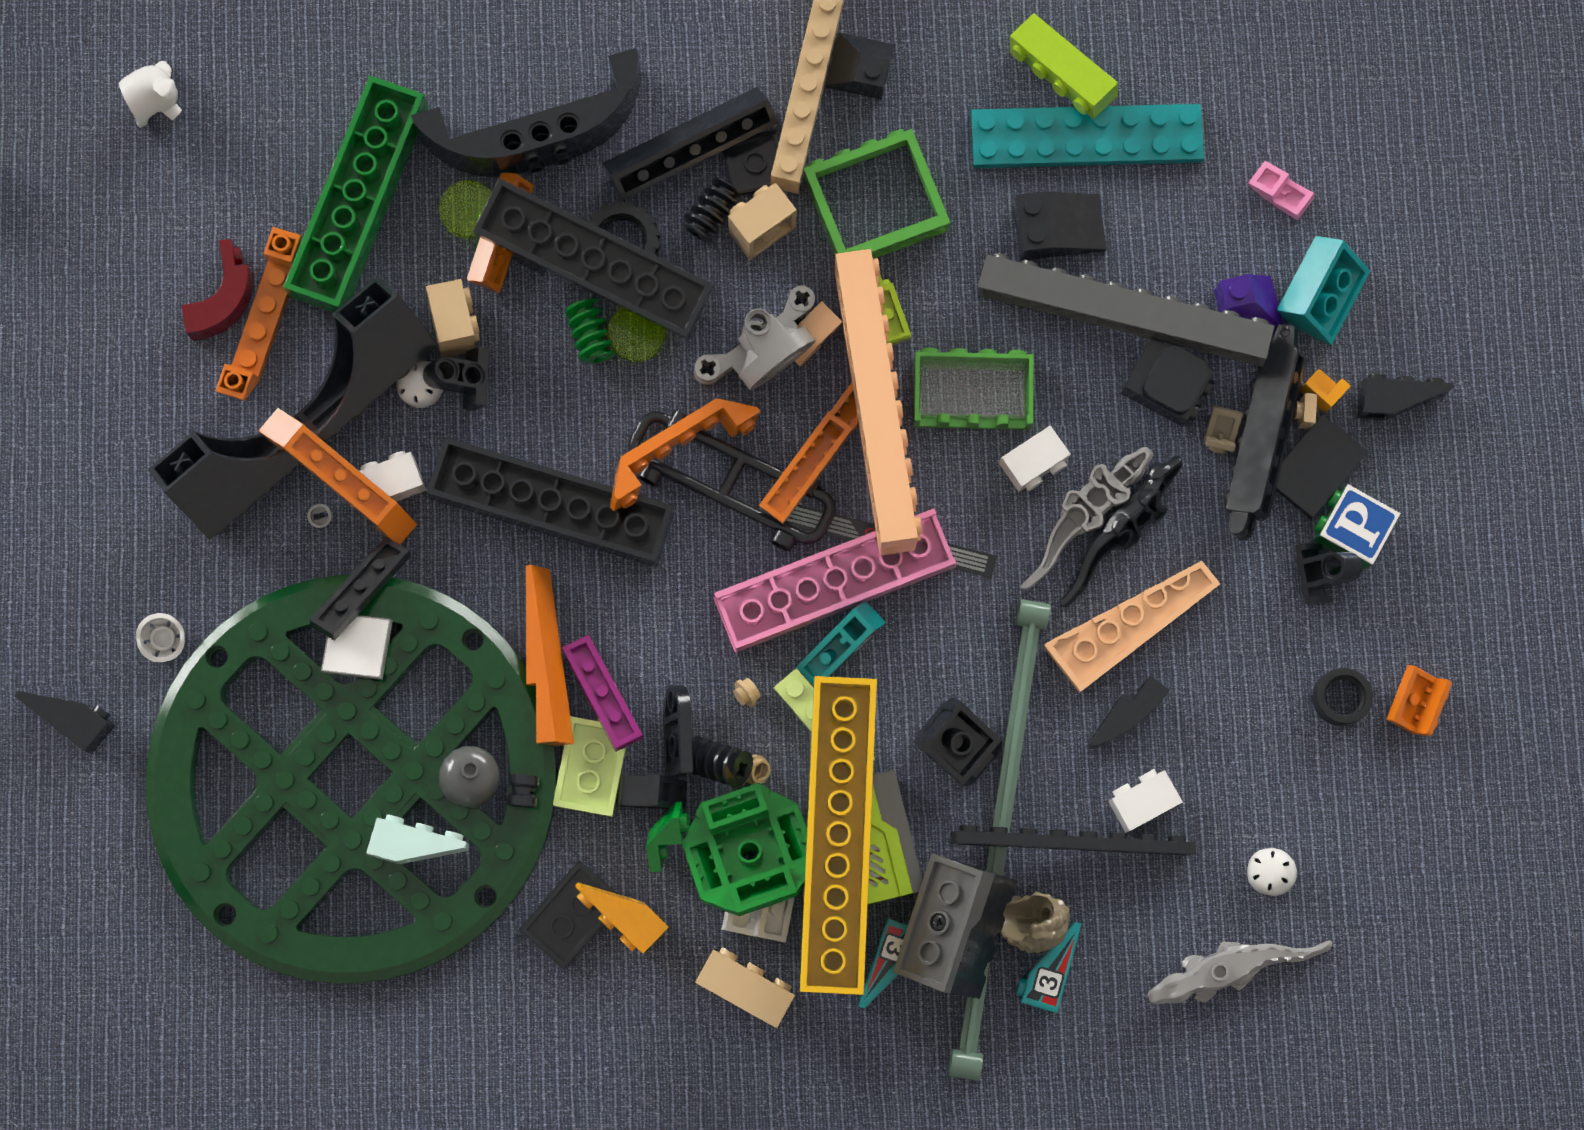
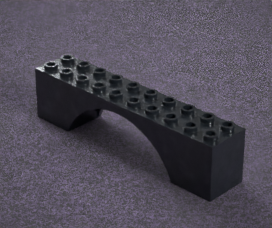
M378 276L332 314L335 325V347L329 371L315 396L299 413L293 416L294 419L305 425L324 442L330 437L336 436L352 418L361 415L366 406L376 398L383 396L393 383L398 379L404 378L413 366L420 360L429 357L433 349L439 345L399 294ZM193 431L151 466L148 471L163 492L210 540L215 535L221 534L227 528V525L238 515L246 513L251 504L258 498L268 494L273 489V486L284 476L293 473L300 462L284 449L281 451L261 433L242 438H218Z

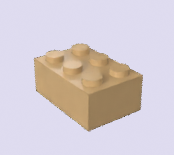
M723 947L719 952L713 949L695 983L773 1027L778 1028L795 996L790 993L792 986L778 978H775L774 982L762 977L765 971L750 962L747 967L740 965L736 962L738 956Z

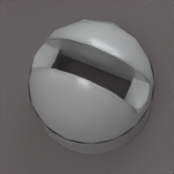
M316 504L308 511V521L316 528H323L331 522L332 511L325 504ZM327 511L328 517L314 520L313 514Z

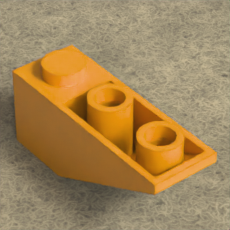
M582 883L575 885L580 891L576 897L588 909L594 905L602 913L598 919L610 930L616 927L623 934L619 939L631 951L637 948L643 954L669 928L643 901Z

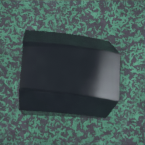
M954 698L940 705L939 709L921 730L916 733L914 744L963 787L977 780L998 755L1003 742L964 703Z

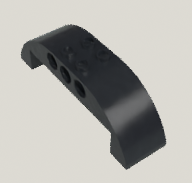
M636 48L608 56L611 77L615 86L613 90L450 139L439 107L413 114L411 118L422 144L439 160L456 170L484 177H500L501 173H537L542 171L544 166L554 163L556 165H563L569 163L574 157L592 151L604 144L621 128L636 103L640 88L641 71L638 52Z

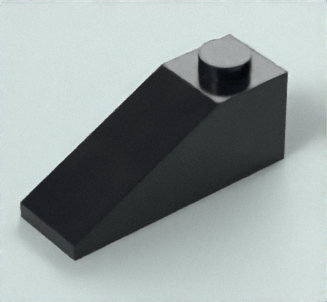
M17 691L14 695L79 748L91 754L115 726L108 720L111 714L97 704L93 708L83 703Z

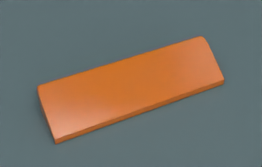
M501 173L499 178L532 194L534 185L520 175ZM480 238L467 280L493 292L500 293L512 254Z

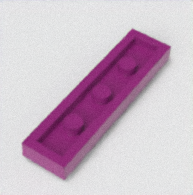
M587 635L563 646L562 653L615 752L642 740L643 734L590 636Z

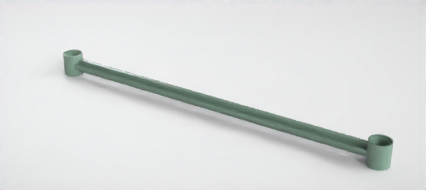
M1020 599L1017 611L1016 625L1022 626L992 825V827H1007L1008 833H1010L1039 633L1040 629H1047L1051 606L1049 603ZM989 846L986 870L1000 875L1004 874L1007 847ZM990 962L987 963L984 972L986 981L980 999L966 997L959 1049L952 1048L948 1068L949 1077L973 1081L980 1080L983 1054L977 1053Z

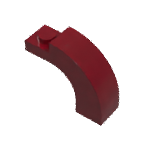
M231 238L219 240L224 277L218 291L204 301L181 305L186 334L193 341L213 337L230 328L243 315L250 302L253 292V272L247 264H244L241 247H236Z

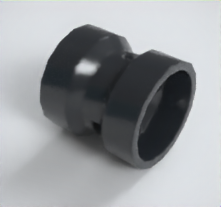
M510 774L509 784L512 786V793L508 795L507 805L537 808L538 798L534 794L540 786V777Z

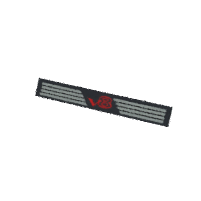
M798 504L785 523L799 529L813 531L823 511ZM835 514L825 535L850 541L876 530L875 524ZM947 543L953 558L956 560V567L953 569L992 578L996 555Z

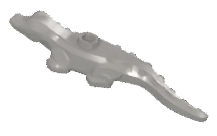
M1148 447L1140 448L1134 453L1123 457L1111 472L1107 470V465H1096L1090 474L1089 483L1080 491L1072 490L1067 492L1062 504L1060 519L1050 535L1044 558L1038 569L1023 582L1021 589H1030L1049 573L1056 564L1063 549L1077 535L1102 527L1104 522L1103 516L1114 506L1128 501L1131 492L1130 488L1126 487L1140 481L1153 457V452Z
M1325 941L1310 948H1291L1276 944L1248 945L1237 942H1222L1214 954L1206 957L1198 955L1185 957L1181 966L1186 969V972L1174 973L1165 977L1158 985L1150 989L1147 996L1152 1004L1181 1003L1195 993L1194 999L1198 1002H1207L1216 994L1217 990L1231 985L1235 989H1243L1252 980L1253 976L1266 966L1280 962H1300L1320 955L1331 949L1332 941Z

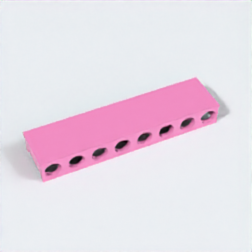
M933 508L914 516H920L922 525L921 541H917L915 551L880 556L876 531L714 593L715 597L713 599L734 652L737 653L858 606L864 601L868 602L955 568L956 560L953 558L936 517L935 509Z

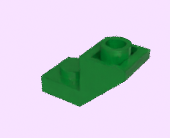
M675 802L649 830L646 850L650 872L662 871L664 859H669V845L682 844L684 833L689 832L688 813H683L682 802Z

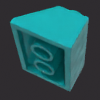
M1315 236L1277 311L1290 325L1328 345H1332L1371 271L1344 240Z

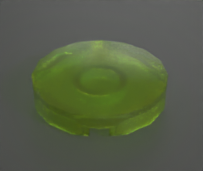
M472 180L459 181L448 187L441 196L439 203L440 219L445 228L457 237L470 239L477 236L473 230L492 193L490 189L482 183Z
M623 308L617 310L610 318L607 327L609 330L608 340H612V345L610 346L612 350L622 360L632 363L645 362L655 357L662 349L665 341V329Z

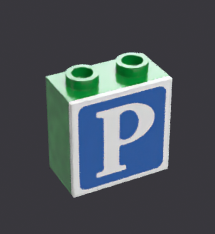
M1347 484L1342 490H1335L1330 497L1327 505L1331 508L1327 516L1321 515L1313 529L1317 534L1313 541L1322 544L1323 547L1332 552H1353L1357 554L1362 562V568L1365 570L1373 565L1401 513Z

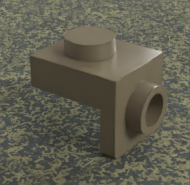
M1213 405L1204 435L1205 445L1209 446V450L1221 454H1226V451L1234 452L1236 447L1235 440L1243 415L1242 412Z

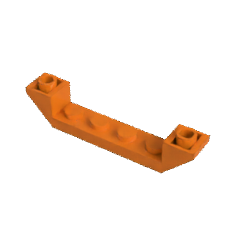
M272 227L263 253L268 260L232 365L224 364L215 390L216 393L245 401L259 383L289 299V295L283 286L300 247L301 235Z
M716 398L620 457L616 469L610 508L615 511L623 506L625 509L638 500L642 484L635 475L642 472L649 465L648 462L655 458L658 460L665 458L671 453L674 446L679 443L686 445L695 438L697 432L702 429L708 431L719 422L732 438L739 433L745 435L757 426L756 421L761 411L755 406Z
M278 408L259 429V432L281 451L283 449L376 525L375 529L400 545L417 526V523L395 500L305 425Z

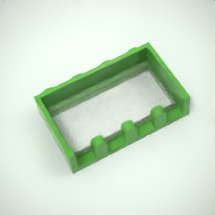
M922 348L921 352H915L913 427L1030 430L1033 425L1034 354H1026L1024 350H1011L1009 354H998L993 349H983L979 353H968V350L962 348L951 349L950 352H938L936 348Z

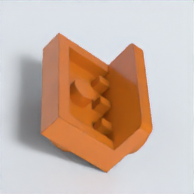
M1407 665L1386 720L1411 734L1432 736L1438 724L1444 703L1448 698L1452 682L1448 679L1436 678L1416 666Z

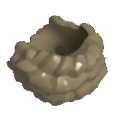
M1037 891L1031 896H1013L1012 901L1006 904L1003 913L1005 922L999 934L1004 939H1007L1008 944L1018 947L1021 951H1026L1027 953L1048 951L1051 948H1055L1065 939L1068 931V919L1070 918L1069 908L1065 906L1062 900L1053 899L1050 894H1042Z

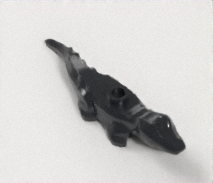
M1174 456L1166 463L1158 462L1152 464L1139 490L1130 495L1128 501L1118 505L1112 515L1106 518L1104 525L1096 530V535L1088 542L1085 555L1080 560L1081 567L1076 573L1074 583L1070 585L1067 594L1062 597L1061 606L1068 607L1083 592L1098 563L1104 556L1119 546L1125 550L1138 543L1141 537L1140 531L1150 522L1154 524L1165 516L1168 508L1161 505L1159 501L1165 489L1172 483L1174 477L1183 466L1180 456Z

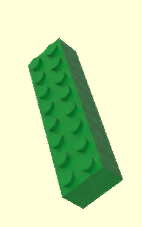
M369 75L283 288L289 297L333 313L352 298L418 135L411 115L428 110L429 106L424 94Z

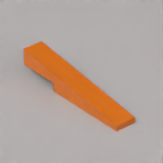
M852 382L831 411H828L759 504L761 509L782 524L859 425Z
M527 565L526 684L536 686V743L554 746L574 744L550 569Z

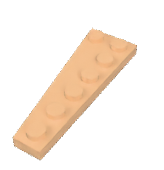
M1200 561L1105 613L1092 618L1088 622L1047 642L1043 647L1080 693L1218 587L1220 583L1203 561Z

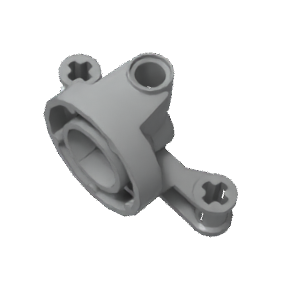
M806 286L793 288L783 313L776 318L773 314H769L761 308L751 310L746 315L741 336L738 338L740 344L727 354H712L699 357L694 368L695 379L702 385H712L734 369L748 389L752 391L779 374L815 343L814 338L804 326L798 328L796 325L798 321L811 312L815 302L813 291ZM796 296H798L799 299H803L804 297L807 299L805 307L803 304H795V301L797 299ZM754 318L762 319V322L751 320ZM702 365L706 367L712 365L714 367L711 376L708 373H701Z

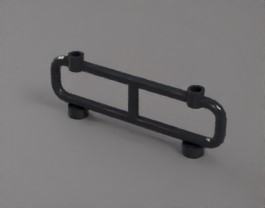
M674 410L672 415L660 411L647 413L639 420L630 436L628 450L631 451L640 445L651 424L660 423L668 428L687 417V415L677 410ZM702 430L696 433L693 440L734 459L719 490L656 459L648 462L649 465L636 475L641 481L654 487H658L664 476L773 529L774 532L769 542L789 552L795 541L810 544L822 539L836 511L835 501L832 496L819 488L822 483L819 479L815 481L805 495L806 497L819 500L824 505L823 514L816 528L811 532H804L785 522L782 524L771 515L730 496L744 465L776 480L779 479L784 470Z

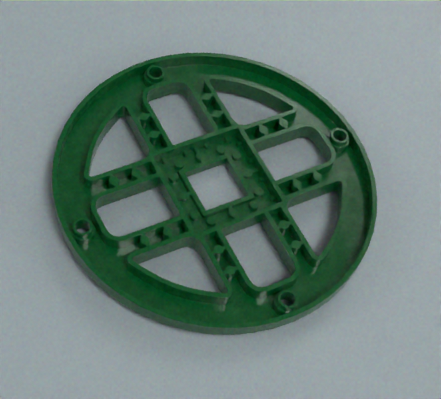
M350 575L315 578L292 584L267 594L245 606L219 625L198 646L173 681L159 710L151 736L146 765L148 819L156 850L175 891L191 913L207 930L229 948L254 963L278 973L303 980L325 983H368L390 980L430 967L464 949L486 932L506 912L520 894L537 865L546 844L555 807L553 806L557 785L556 749L554 745L536 743V686L526 684V666L508 642L488 622L471 609L436 590L393 577L358 614L359 616L391 619L393 621L392 625L403 627L389 643L383 680L358 677L349 684L339 683L330 674L322 673L321 666L291 641L290 636L292 634L313 628L310 625L309 619ZM473 634H479L483 637V645L477 650H471L467 646V639ZM436 647L445 648L470 669L473 676L472 684L426 737L417 744L380 712L377 707L428 651ZM219 651H225L228 654V659L222 667H216L213 663V657ZM255 660H267L322 709L282 754L226 703L225 695L229 686ZM496 709L499 712L507 741L510 774L540 777V786L534 794L538 798L537 808L506 805L504 821L501 825L496 823L480 807L469 808L452 804L443 795L439 786V770L444 759L453 750L462 747ZM204 730H207L253 771L257 778V788L208 844H206L200 823L195 790L196 766ZM349 735L354 737L393 772L353 818L309 780ZM510 784L508 795L512 793V786ZM423 799L478 848L482 857L481 864L455 894L449 897H442L405 864H396L378 859L366 853L377 817L386 819L387 815H392L405 820ZM286 809L327 847L275 905L269 909L262 910L235 887L231 880V871L235 864ZM357 869L369 875L416 918L414 923L397 929L358 937H334L303 932L301 930L303 923L345 876ZM486 888H491L496 894L495 902L489 906H484L479 900L481 891ZM228 906L233 907L236 911V918L231 924H226L221 919V912Z

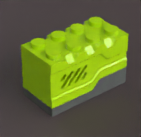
M895 770L873 775L867 905L919 893L923 881Z

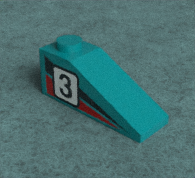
M864 601L856 606L796 668L814 686L815 676H832L886 622Z
M889 918L886 919L864 985V995H861L858 1007L865 1009L898 976V974L893 973L908 925Z
M1072 922L1068 926L1064 941L1055 948L1046 951L1029 969L1025 978L1020 977L1016 988V995L1020 996L1019 1003L1052 1013L1058 1012L1081 923Z

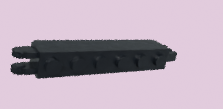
M1278 325L1273 340L1270 342L1266 361L1263 367L1258 366L1257 378L1253 380L1251 385V403L1245 411L1244 419L1246 425L1244 433L1240 435L1238 440L1239 454L1237 462H1234L1231 470V488L1225 495L1226 510L1231 513L1230 524H1228L1229 531L1242 541L1252 537L1256 520L1264 521L1270 516L1306 359L1297 349L1298 329L1292 325Z

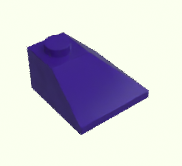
M1247 274L1220 280L1214 289L1219 312L1229 310L1238 313L1242 318L1250 320L1254 317L1265 319L1270 325L1275 326L1273 335H1275L1278 325H1284L1282 315L1277 311L1279 305L1271 276Z

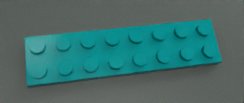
M1201 104L1107 106L1095 119H1092L1088 114H1081L1075 107L973 109L970 113L973 168L1202 163L1204 160Z

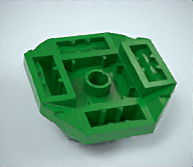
M760 783L700 803L682 845L703 904L740 917L797 897L805 885L807 828L797 803L770 791L769 788ZM749 851L758 852L757 857L752 860L743 858Z

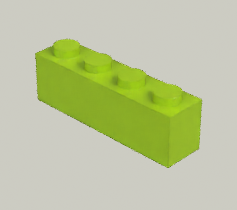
M1035 13L1010 35V52L1014 58L1020 62H1026L1038 78H1045L1051 83L1054 91L1061 97L1066 96L1070 99L1074 107L1081 114H1088L1092 119H1095L1118 97V82Z

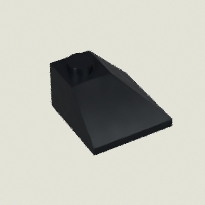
M838 33L826 88L882 100L894 44Z

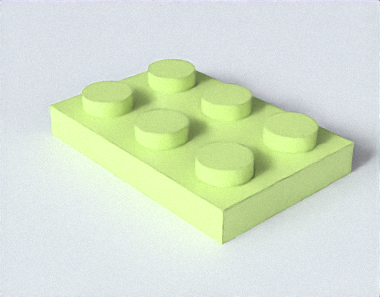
M570 716L574 744L564 745L553 806L613 817L626 748L615 752L599 721Z

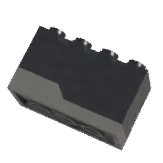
M931 853L893 973L944 993L980 999L986 981L984 972L987 963L993 960L996 950L994 941L997 933L1003 929L1005 922L1003 913L1006 904L1012 901L1018 881L966 862Z

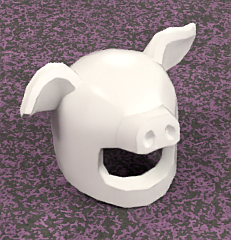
M160 61L155 66H144L135 70L119 82L123 97L134 115L139 128L148 125V119L157 112H162L168 118L174 120L182 111L176 104L178 91L174 84L175 82L170 78L172 69L166 61Z

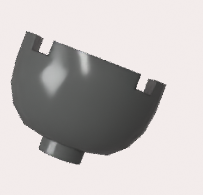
M463 746L453 750L444 759L439 770V786L442 793L456 806L477 808L488 803L495 796L500 783V769L495 758L486 750L477 746Z

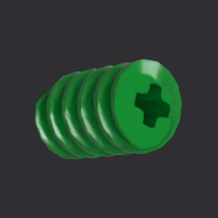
M597 298L577 301L565 310L566 317L570 319L568 322L569 328L573 329L571 333L572 338L577 340L574 344L575 348L581 351L578 354L579 361L589 364L603 362L616 355L615 351H606V348L612 345V340L602 339L609 334V330L599 329L601 325L606 323L605 318H596L598 314L603 312L601 307L593 308L592 306L598 302L599 299Z

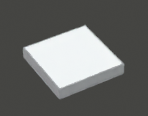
M358 615L335 641L327 637L321 672L383 680L393 621L391 619Z

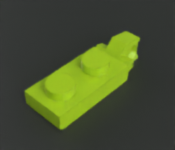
M880 275L879 286L877 287H883L885 304H883L884 313L882 315L887 314L889 322L888 341L886 343L895 345L911 340L912 336L894 285L890 283L889 278L882 280Z

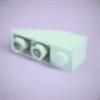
M387 815L386 819L377 817L366 853L371 857L396 864H404L468 851L469 844L466 841H462L464 836L461 834L446 831L445 836L433 833L434 827L416 823L415 827L404 825V819Z

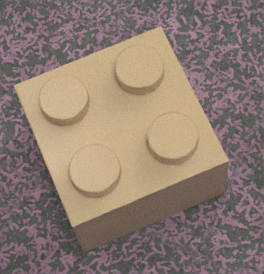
M777 183L770 187L767 185L761 187L754 193L753 199L746 204L744 202L738 203L729 212V235L749 261L796 228L797 209Z
M461 279L426 286L428 304L441 358L466 354L467 351L476 348L475 342L480 341L476 315L470 316L473 313V303L469 287L463 288Z

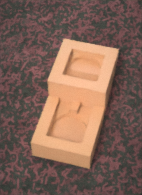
M822 301L797 325L798 328L804 326L815 340V343L794 361L799 367L821 348V344L842 325V321Z

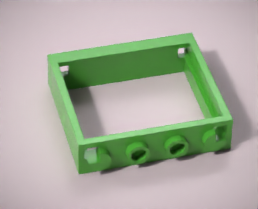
M912 129L893 131L888 135V138L880 141L876 139L868 140L858 149L852 151L850 149L841 150L834 154L833 158L825 161L823 159L814 160L803 169V179L834 256L838 253L871 249L872 258L875 259L949 231L951 222ZM907 146L935 217L845 249L817 178Z

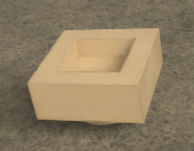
M1305 393L1299 402H1296L1294 419H1298V428L1310 429L1316 423L1317 394Z

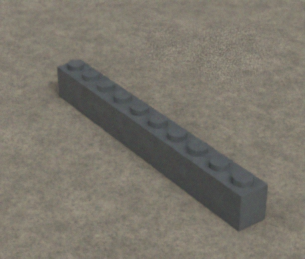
M995 253L994 256L986 255L977 287L978 296L1149 339L1154 337L1165 343L1263 367L1266 361L1275 327L1262 318L1254 317L1250 320L1240 317L1234 311L1224 310L1218 312L1211 310V307L1205 304L1194 303L1190 305L1182 303L1181 299L1173 296L1161 298L1153 296L1151 291L1145 289L1133 291L1125 289L1124 285L1117 282L1105 284L1097 282L1094 277L1089 275H1079L1077 277L1067 274V271L1061 268L1053 267L1049 270L1039 267L1037 263L1024 260L1022 263L1013 261L1009 256Z

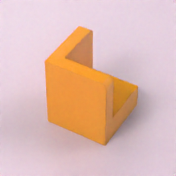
M1318 369L1299 391L1303 395L1305 393L1317 394V407L1326 413L1351 385L1343 378L1336 384L1322 370Z

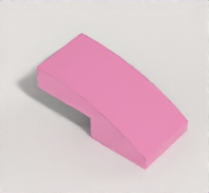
M1264 161L1248 183L1260 196L1296 220H1299L1314 200L1313 192L1291 181L1288 173Z

